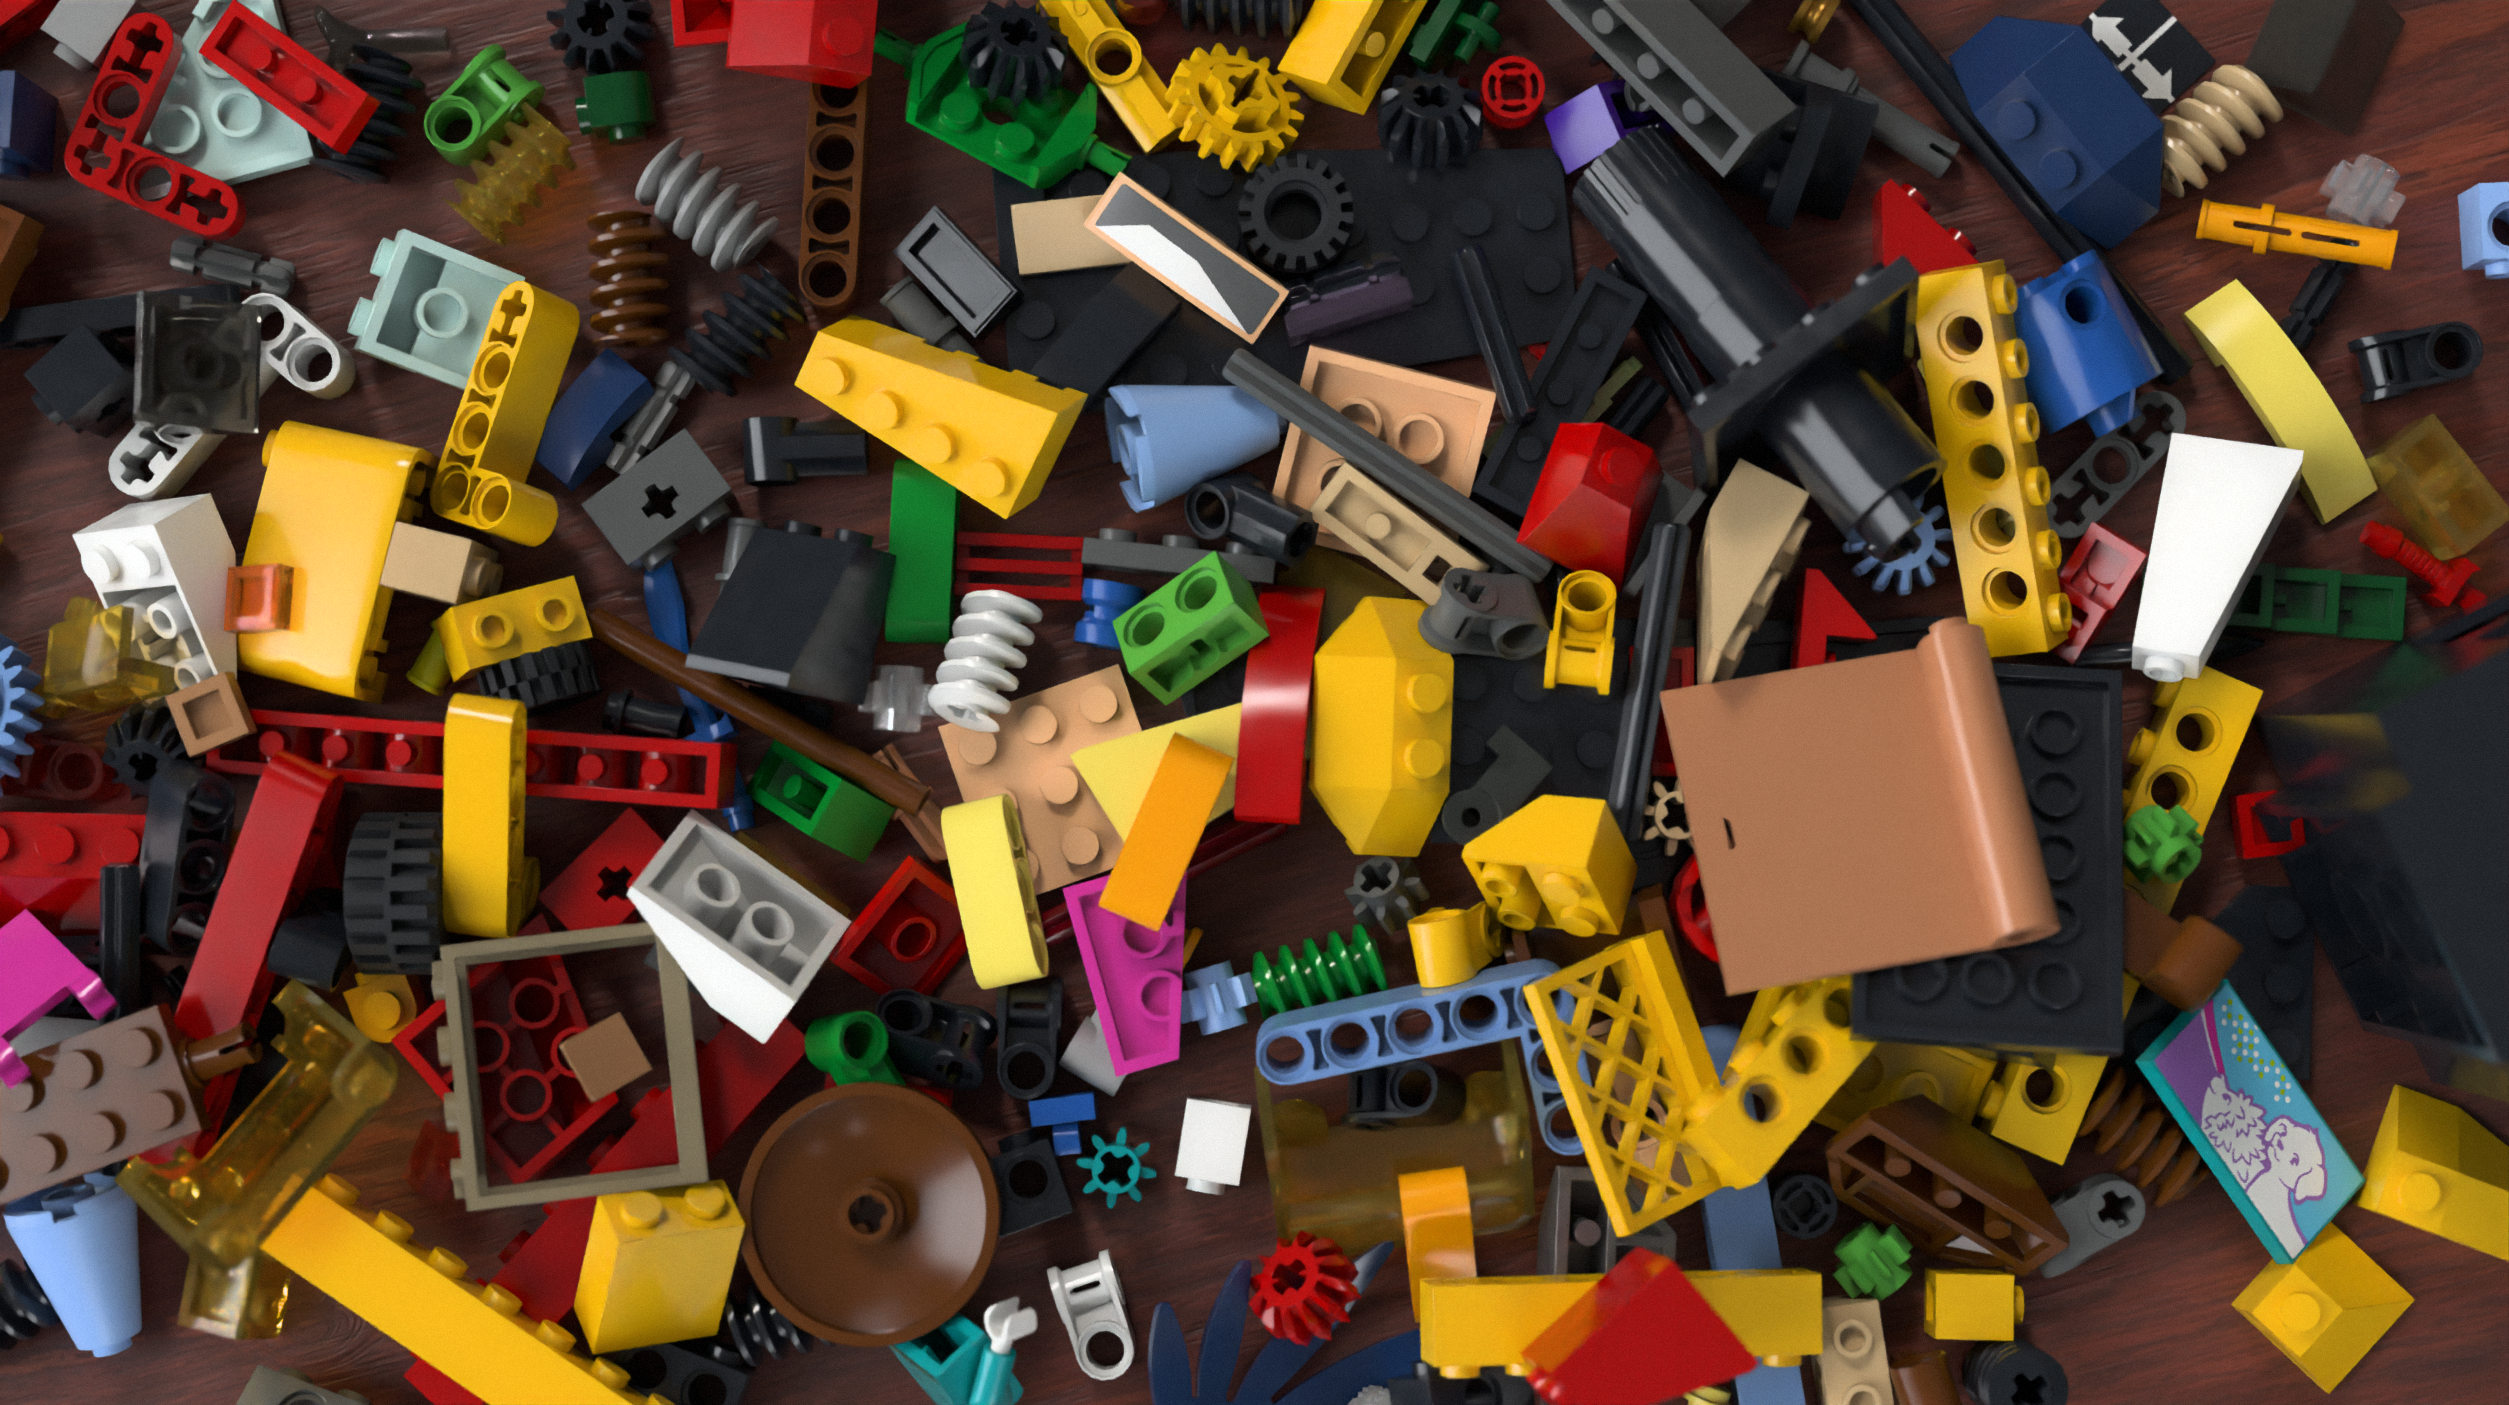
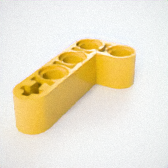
M515 281L507 285L500 293L494 305L432 482L430 505L434 513L440 517L528 547H536L544 543L552 534L558 517V507L554 497L548 492L525 484L578 334L580 317L579 311L573 303L525 281Z
M457 693L451 699L447 710L444 739L442 894L443 919L447 933L495 939L515 938L516 933L519 932L533 912L537 902L541 880L540 861L537 857L524 856L527 712L523 701Z

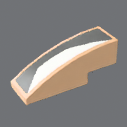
M1119 171L1084 222L1085 227L1252 345L1289 293L1278 280L1232 250L1222 240L1121 171Z

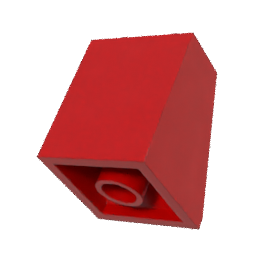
M1636 1246L1520 1353L1533 1369L1525 1377L1526 1380L1548 1405H1653L1750 1373L1760 1364L1673 1260L1639 1246Z

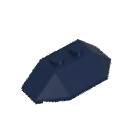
M1998 15L1948 57L1973 115L2051 209L2061 218L2108 251H2111L2161 210L2166 123L2084 25Z

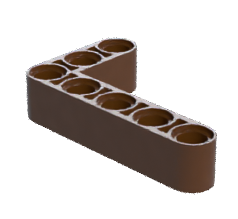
M2123 887V973L2187 1013H2194L2206 1005L2242 952L2243 947L2229 935L2197 916L2190 915L2180 924Z

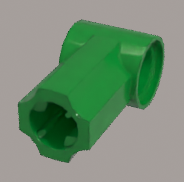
M868 1011L823 1015L815 1019L808 1027L805 1036V1051L808 1059L815 1068L823 1072H830L837 1086L861 1081H884L907 1086L887 1053L888 1033L884 1023L878 1016ZM845 1032L849 1038L848 1052H846L844 1047Z

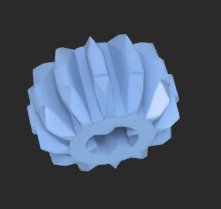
M1924 496L1914 504L1919 511L1924 502ZM1937 505L1925 514L1921 512L1924 516L1923 523L1916 528H1912L1920 537L1921 545L1891 563L1884 564L1880 559L1870 556L1862 548L1866 544L1863 539L1843 543L1842 549L1844 553L1855 554L1862 552L1865 559L1854 565L1851 569L1852 574L1855 577H1860L1871 569L1875 570L1876 573L1871 582V589L1877 593L1884 591L1892 577L1894 589L1898 596H1905L1911 593L1912 577L1923 587L1933 584L1935 578L1929 565L1943 568L1949 564L1951 559L1944 551L1934 547L1935 544H1942L1953 539L1951 529L1934 530L1932 522L1943 516L1945 513L1944 509Z

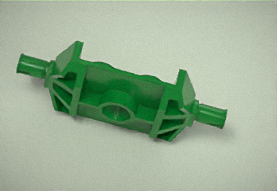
M967 22L927 40L924 45L920 43L915 45L892 33L885 27H882L880 32L877 33L874 39L873 53H877L905 67L903 78L909 81L905 120L909 124L1034 189H1049L1075 168L1082 171L1087 162L1113 177H1116L1119 171L1125 175L1128 172L1133 156L1127 155L1102 141H1098L1099 136L1094 134L1096 128L1097 86L1088 83L1081 96L1058 85L1057 90L1048 91V95L1044 97L1041 104L1024 97V100L1017 108H1015L1009 97L1000 96L990 103L987 92L988 88H970L968 71L960 68L961 60L959 54L962 42L964 41L963 35ZM991 111L1001 112L1009 116L1013 122L1003 125L994 124L986 119L983 114Z

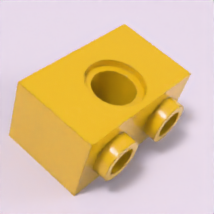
M574 575L450 607L435 621L453 682L475 677L476 673L484 671L489 666L498 665L507 659L518 658L520 655L528 652H538L542 648L557 647L563 643L586 642L593 637Z

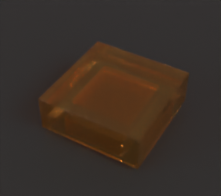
M280 563L228 567L224 631L238 635L290 631L294 567Z

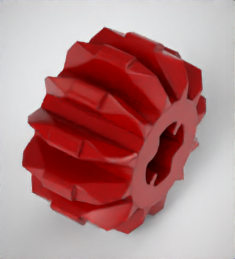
M1301 1230L1294 1242L1288 1238L1277 1237L1276 1253L1272 1256L1258 1255L1263 1270L1262 1273L1250 1278L1251 1289L1256 1294L1248 1304L1251 1306L1253 1313L1262 1320L1265 1329L1278 1339H1290L1297 1345L1307 1347L1314 1335L1320 1339L1331 1341L1332 1324L1336 1320L1351 1323L1345 1306L1361 1298L1357 1291L1358 1288L1352 1284L1359 1275V1272L1356 1270L1355 1264L1343 1253V1248L1331 1238L1326 1239L1323 1236L1317 1238L1313 1233Z

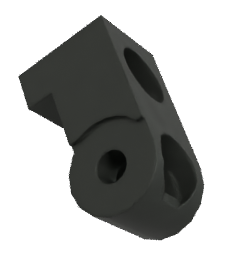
M1505 724L1501 725L1485 744L1498 757L1470 789L1456 792L1448 798L1442 808L1441 821L1444 831L1450 839L1461 845L1468 844L1510 817L1554 768Z

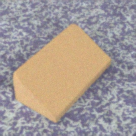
M1103 195L1011 205L1020 276L1129 264L1132 260L1084 226V222Z

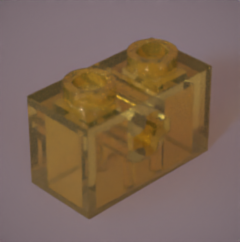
M2434 413L2409 423L2365 458L2376 483L2433 554L2441 561L2466 554L2509 520L2508 505Z

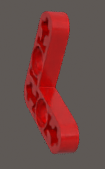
M148 12L134 14L121 25L66 145L64 153L65 167L71 177L96 192L206 239L215 241L229 239L236 235L245 224L247 211L245 201L241 195L221 180L142 147V143L181 59L183 45L177 30L157 14ZM156 30V37L163 42V48L159 53L148 51L144 57V51L136 46L137 40L141 35L151 38ZM128 63L137 70L140 66V69L151 75L149 82L146 84L131 72L122 71L125 64ZM129 85L135 87L140 98L139 106L135 113L128 118L118 119L112 117L108 109V100L111 93L120 86ZM100 120L117 132L125 133L122 141H119L112 135L108 137V135L96 129ZM104 146L103 153L111 158L110 165L107 169L96 167L92 172V167L84 161L85 155L88 151L99 153ZM151 169H166L172 181L170 192L160 201L150 202L144 200L139 187L142 177ZM194 180V183L189 186V181ZM188 191L208 202H215L219 195L222 194L220 203L228 209L225 218L213 217L207 226L208 217L195 207L184 203L187 199ZM180 209V214L176 215L175 213Z

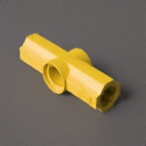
M1037 0L1048 17H1059L1060 33L1069 37L1068 45L1087 71L1091 84L1097 86V91L1104 95L1146 156L1162 151L1179 139L1185 126L1183 123L1168 121L1167 115L1173 104L1164 100L1168 89L1142 54L1137 39L1129 31L1125 30L1105 0ZM1111 50L1125 52L1132 59L1131 65L1120 75H1107L1097 67L1098 61L1104 53Z

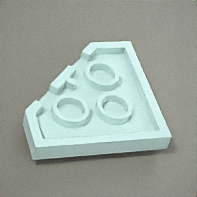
M199 0L192 12L195 18L182 38L183 50L181 59L142 143V147L221 180L228 186L308 165L311 158H319L312 133L198 52L233 1ZM236 0L287 35L278 0ZM121 132L117 139L122 141L125 133ZM162 168L151 169L145 173L139 186L144 200L155 202L165 198L171 190V176L166 169ZM194 180L189 181V186L194 183ZM188 191L187 197L192 196L193 194Z

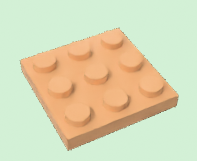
M1313 343L1310 344L1300 387L1467 498L1470 497L1496 399L1495 390ZM1290 422L1272 494L1309 510L1345 462L1346 458ZM1362 470L1458 542L1460 534ZM1319 523L1316 539L1317 545L1363 556ZM1437 555L1425 570V573L1443 577L1451 567V564Z
M1119 664L1011 701L1010 711L1006 714L989 713L988 717L992 718L999 725V731L997 732L975 731L954 723L938 727L964 803L1005 793L1013 800L1020 821L1036 896L1114 868L1124 841L1070 755L1079 749L1142 731Z

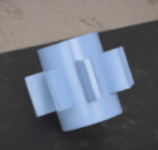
M1229 960L1184 974L1188 990L1182 992V1024L1198 1021L1201 1034L1204 1036L1248 1022L1243 1006L1258 1002L1250 972L1234 976Z

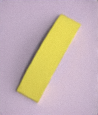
M2237 279L2181 315L2215 367L2221 364L2224 365L2278 447L2304 451L2298 490L2322 525L2378 490L2370 468L2355 438L2315 373L2276 321Z

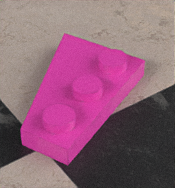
M1187 870L1159 932L1098 906L1110 875L1063 888L1116 1077L1179 1059Z

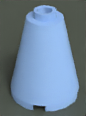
M1118 385L1108 389L1112 397L1105 398L1104 402L1105 426L1113 463L1121 462L1126 474L1130 476L1131 480L1122 481L1119 484L1129 506L1137 513L1152 510L1188 492L1194 485L1215 479L1276 449L1279 445V434L1287 432L1286 418L1237 386Z
M100 1171L86 1173L83 1175L85 1183L63 1187V1183H59L11 1201L5 1206L6 1213H3L7 1230L79 1350H92L95 1357L110 1356L128 1349L133 1344L131 1337L142 1330L136 1184L133 1181L131 1172L126 1177L104 1176Z

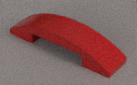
M1280 585L1262 586L1258 605L1270 635L1250 648L1248 654L1237 752L1234 800L1235 821L1298 825L1301 823L1307 771L1305 750L1313 691L1314 655L1321 648L1327 601L1326 588Z

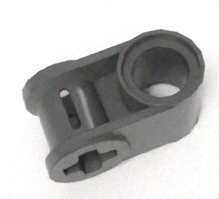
M1453 568L1446 573L1440 584L1441 595L1435 605L1426 608L1418 620V629L1423 639L1441 652L1495 656L1507 660H1523L1541 652L1548 644L1550 633L1533 583L1529 578L1520 574H1494L1477 572L1467 568Z
M2100 1172L2090 1175L2088 1178L2060 1193L2047 1196L2046 1199L2069 1234V1246L2044 1262L2038 1269L2045 1278L2057 1276L2085 1262L2094 1253L2131 1235L2141 1226L2145 1218L2146 1205L2142 1194L2134 1185L2126 1182L2123 1178L2113 1173ZM2108 1191L2122 1198L2115 1204L2119 1214L2114 1218L2108 1217L2103 1212H2098L2105 1207V1201L2102 1196Z

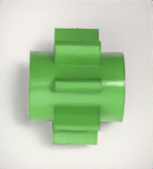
M2179 804L2173 807L2169 813L2160 805H2148L2139 809L2130 816L2123 826V855L2126 857L2124 865L2143 884L2150 881L2154 875L2162 883L2167 884L2183 880L2194 871L2201 859L2202 852L2198 846L2204 842V838L2196 831L2199 824Z
M1870 1220L1850 1231L1834 1247L1833 1252L1841 1261L1835 1265L1838 1270L1833 1274V1277L1852 1299L1863 1291L1865 1295L1869 1294L1878 1301H1881L1899 1289L1912 1275L1913 1271L1905 1261L1911 1257L1908 1252L1913 1246L1894 1223L1882 1231L1881 1228L1877 1229Z

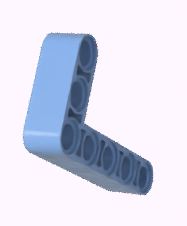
M1532 959L1479 970L1476 977L1449 986L1425 988L1418 983L1279 1013L1269 1017L1260 1026L1257 1033L1256 1063L1260 1072L1269 1081L1279 1085L1298 1084L1519 1036L1535 1112L1545 1143L1553 1151L1563 1155H1578L1585 1152L1576 1128L1570 1131H1561L1550 1124L1553 1115L1559 1109L1568 1106L1554 1069L1542 1067L1537 1062L1539 1053L1545 1046L1530 1006L1524 1001L1525 993L1522 987L1562 970L1549 960ZM1558 988V994L1553 1001L1558 1018L1571 1026L1576 1009L1573 995ZM1473 995H1484L1495 1002L1492 1013L1480 1021H1471L1464 1018L1459 1013L1461 1004ZM1418 1008L1425 1011L1431 1017L1428 1027L1418 1034H1406L1401 1032L1395 1025L1397 1017L1408 1009ZM1345 1022H1354L1361 1025L1367 1031V1035L1360 1045L1353 1048H1344L1332 1040L1333 1030ZM1280 1036H1290L1302 1044L1303 1050L1296 1059L1279 1061L1269 1054L1267 1050L1268 1045ZM1581 1049L1577 1068L1582 1081L1592 1087L1585 1051Z

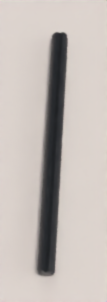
M1846 0L2065 265L2092 249L2095 250L2099 259L2103 260L2165 372L2157 376L2162 384L2166 386L2173 385L2187 375L2194 367L2192 358L2097 243L2051 209L1973 115L1954 70L1897 1Z

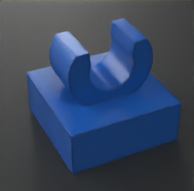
M1096 1090L1044 1096L1028 1101L1031 1127L1052 1125L1055 1156L1082 1153L1083 1143L1080 1121L1096 1119L1099 1116Z

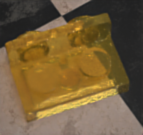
M201 1196L177 1324L234 1340L277 1338L280 1335L283 1317L287 1308L286 1300L292 1269L256 1246L280 1209H267L223 1197Z

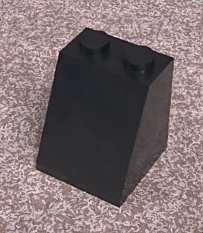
M785 520L783 531L757 527L690 648L685 667L763 687L864 706L896 555L872 548L874 536L852 530L836 528L834 539L821 537L823 528L798 521Z

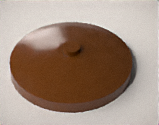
M861 1081L834 1086L804 1099L786 1111L771 1125L751 1154L743 1174L737 1209L745 1224L740 1242L742 1253L753 1279L767 1300L778 1312L804 1331L830 1342L854 1347H881L907 1342L932 1331L950 1319L968 1302L987 1275L999 1243L1002 1224L1001 1193L997 1175L989 1154L974 1130L959 1114L935 1097L909 1086L884 1081Z

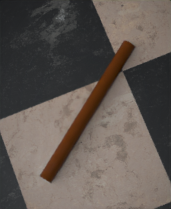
M598 606L590 614L588 622L593 635L592 639L913 817H917L924 808L931 793L930 788L730 678L685 667L687 654L604 608Z

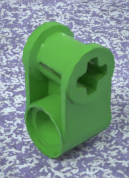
M497 43L488 46L475 56L467 65L462 75L431 104L425 113L423 125L426 136L441 156L453 165L465 167L474 165L484 159L487 153L513 127L524 121L534 111L545 94V87L539 81H529L506 60V50ZM495 81H500L510 92H506ZM459 119L472 121V131L464 141L455 144L444 141L445 130L449 124Z

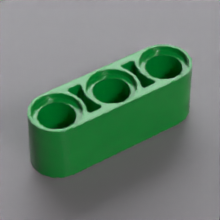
M897 458L894 464L888 553L896 555L885 606L886 642L946 645L953 637L955 564L958 546L957 532H959L961 491L912 459Z

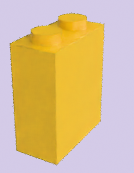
M724 1179L598 1196L573 1306L593 1354L717 1335L745 1227Z

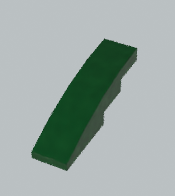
M2148 563L2143 569L2141 597ZM2259 563L2224 629L2335 639L2402 642L2407 577L2344 574L2340 570L2276 567V564Z

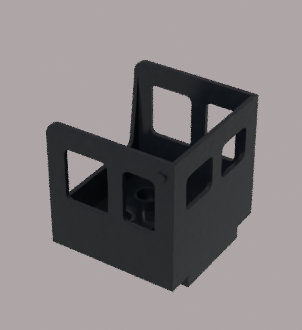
M2509 587L2403 639L2402 642H2397L2254 714L2251 721L2283 783V786L2275 789L2279 791L2255 802L2256 806H2253V809L2270 842L2292 840L2290 822L2303 817L2306 843L2285 854L2276 856L2291 886L2295 887L2315 926L2314 933L2363 1031L2412 1042L2431 1082L2509 1103V615L2491 623L2509 610Z

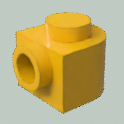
M359 972L354 975L358 987L343 992L357 1029L366 1038L379 1043L391 1042L392 1038L428 1009V1002L418 975H365Z

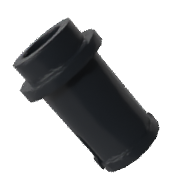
M625 688L622 694L617 692L610 693L605 705L602 725L603 729L612 730L613 734L616 735L631 734L643 737L683 739L688 721V709L685 706L678 707L634 697V690Z

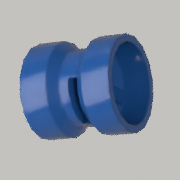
M1085 578L1081 598L1087 606H1090V609L1085 611L1084 618L1076 623L1073 642L1122 652L1112 621L1144 600L1146 589L1113 581Z

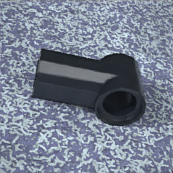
M767 416L747 418L742 421L744 485L778 487L801 484V479L869 476L870 442L868 431L850 420L799 422V419L794 417Z
M1241 470L1194 485L1187 492L1184 500V513L1187 523L1193 532L1201 538L1212 540L1225 536L1288 567L1302 563L1310 548L1316 544L1319 523L1314 521L1312 512L1267 492L1260 479L1251 472Z

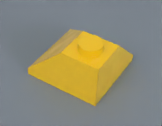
M2330 1221L2293 1264H2277L2272 1259L2231 1305L2322 1390L2330 1394L2415 1299Z

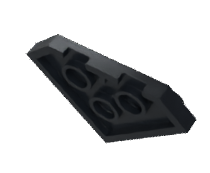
M2245 885L2208 922L2229 935L2243 947L2242 952L2223 979L2228 980L2297 1080H2310L2315 926L2295 887ZM2142 984L2139 985L2123 1022V1053L2118 1058L2112 1059V1070L2121 1066L2125 1071L2142 1072L2135 1061L2183 1010L2164 1000Z

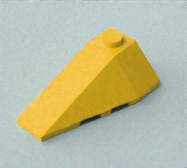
M2395 1084L2363 1173L2366 1182L2358 1189L2353 1205L2509 1262V1146L2461 1108Z

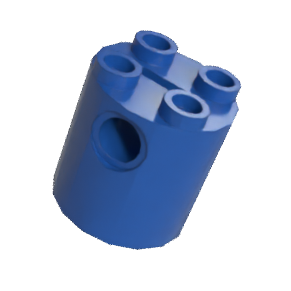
M2094 249L2061 266L2059 271L2044 279L2041 276L2017 289L2018 305L2013 313L2017 338H2021L2024 341L2028 352L2029 369L2024 377L2026 393L2030 401L2035 405L2038 415L2049 435L2080 419L2089 424L2097 439L2143 414L2135 400L2136 388L2163 374L2165 371L2103 260L2099 259Z

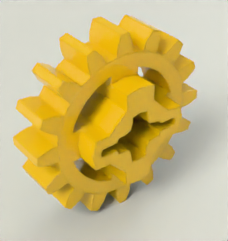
M1216 43L1210 55L1198 47L1194 49L1189 60H1181L1170 80L1171 85L1165 94L1164 100L1173 104L1167 115L1168 121L1183 123L1185 126L1179 139L1182 142L1196 140L1201 144L1198 152L1200 158L1205 159L1213 152L1220 155L1222 168L1228 170L1234 160H1240L1247 172H1253L1259 161L1268 167L1275 163V158L1280 157V155H1287L1299 135L1297 130L1304 120V115L1295 110L1301 100L1300 94L1285 92L1283 88L1289 79L1283 74L1273 76L1267 71L1270 65V59L1267 57H1263L1255 63L1249 60L1246 47L1240 46L1236 55L1233 56L1228 54L1227 49L1222 43Z

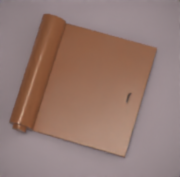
M1951 617L1933 623L1929 627L1930 634L1919 641L1916 649L1660 692L1659 697L1727 995L2016 946L2046 938L2060 930V922L1982 626L1968 624V620L1965 617ZM1724 823H1727V824L1729 825V827H1730V832H1731V836H1732V840H1733V845H1734V848H1733V849H1732V844H1731V840H1730V836H1729V831H1728V829H1727V827L1725 826Z

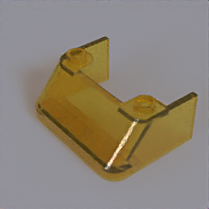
M1514 1037L1500 1040L1502 1071L1476 1072L1463 1081L1466 1085L1468 1096L1466 1107L1456 1121L1442 1127L1397 1128L1396 1130L1386 1132L1355 1131L1344 1129L1340 1126L1328 1127L1324 1110L1316 1104L1302 1099H1289L1272 1105L1269 1080L1260 1072L1259 1067H1255V1083L1278 1237L1288 1238L1294 1242L1298 1233L1303 1230L1307 1233H1313L1317 1238L1322 1236L1326 1239L1331 1238L1343 1248L1345 1255L1364 1253L1381 1241L1394 1242V1248L1405 1247L1398 1174L1463 1166L1465 1171L1473 1237L1515 1230L1528 1223L1535 1214L1530 1123Z

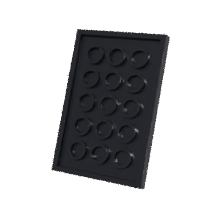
M1860 655L1859 658L1868 657V656H1874V655ZM1992 663L2061 928L2051 936L2021 945L1850 974L1849 1040L2118 1058L2123 1053L2122 671Z

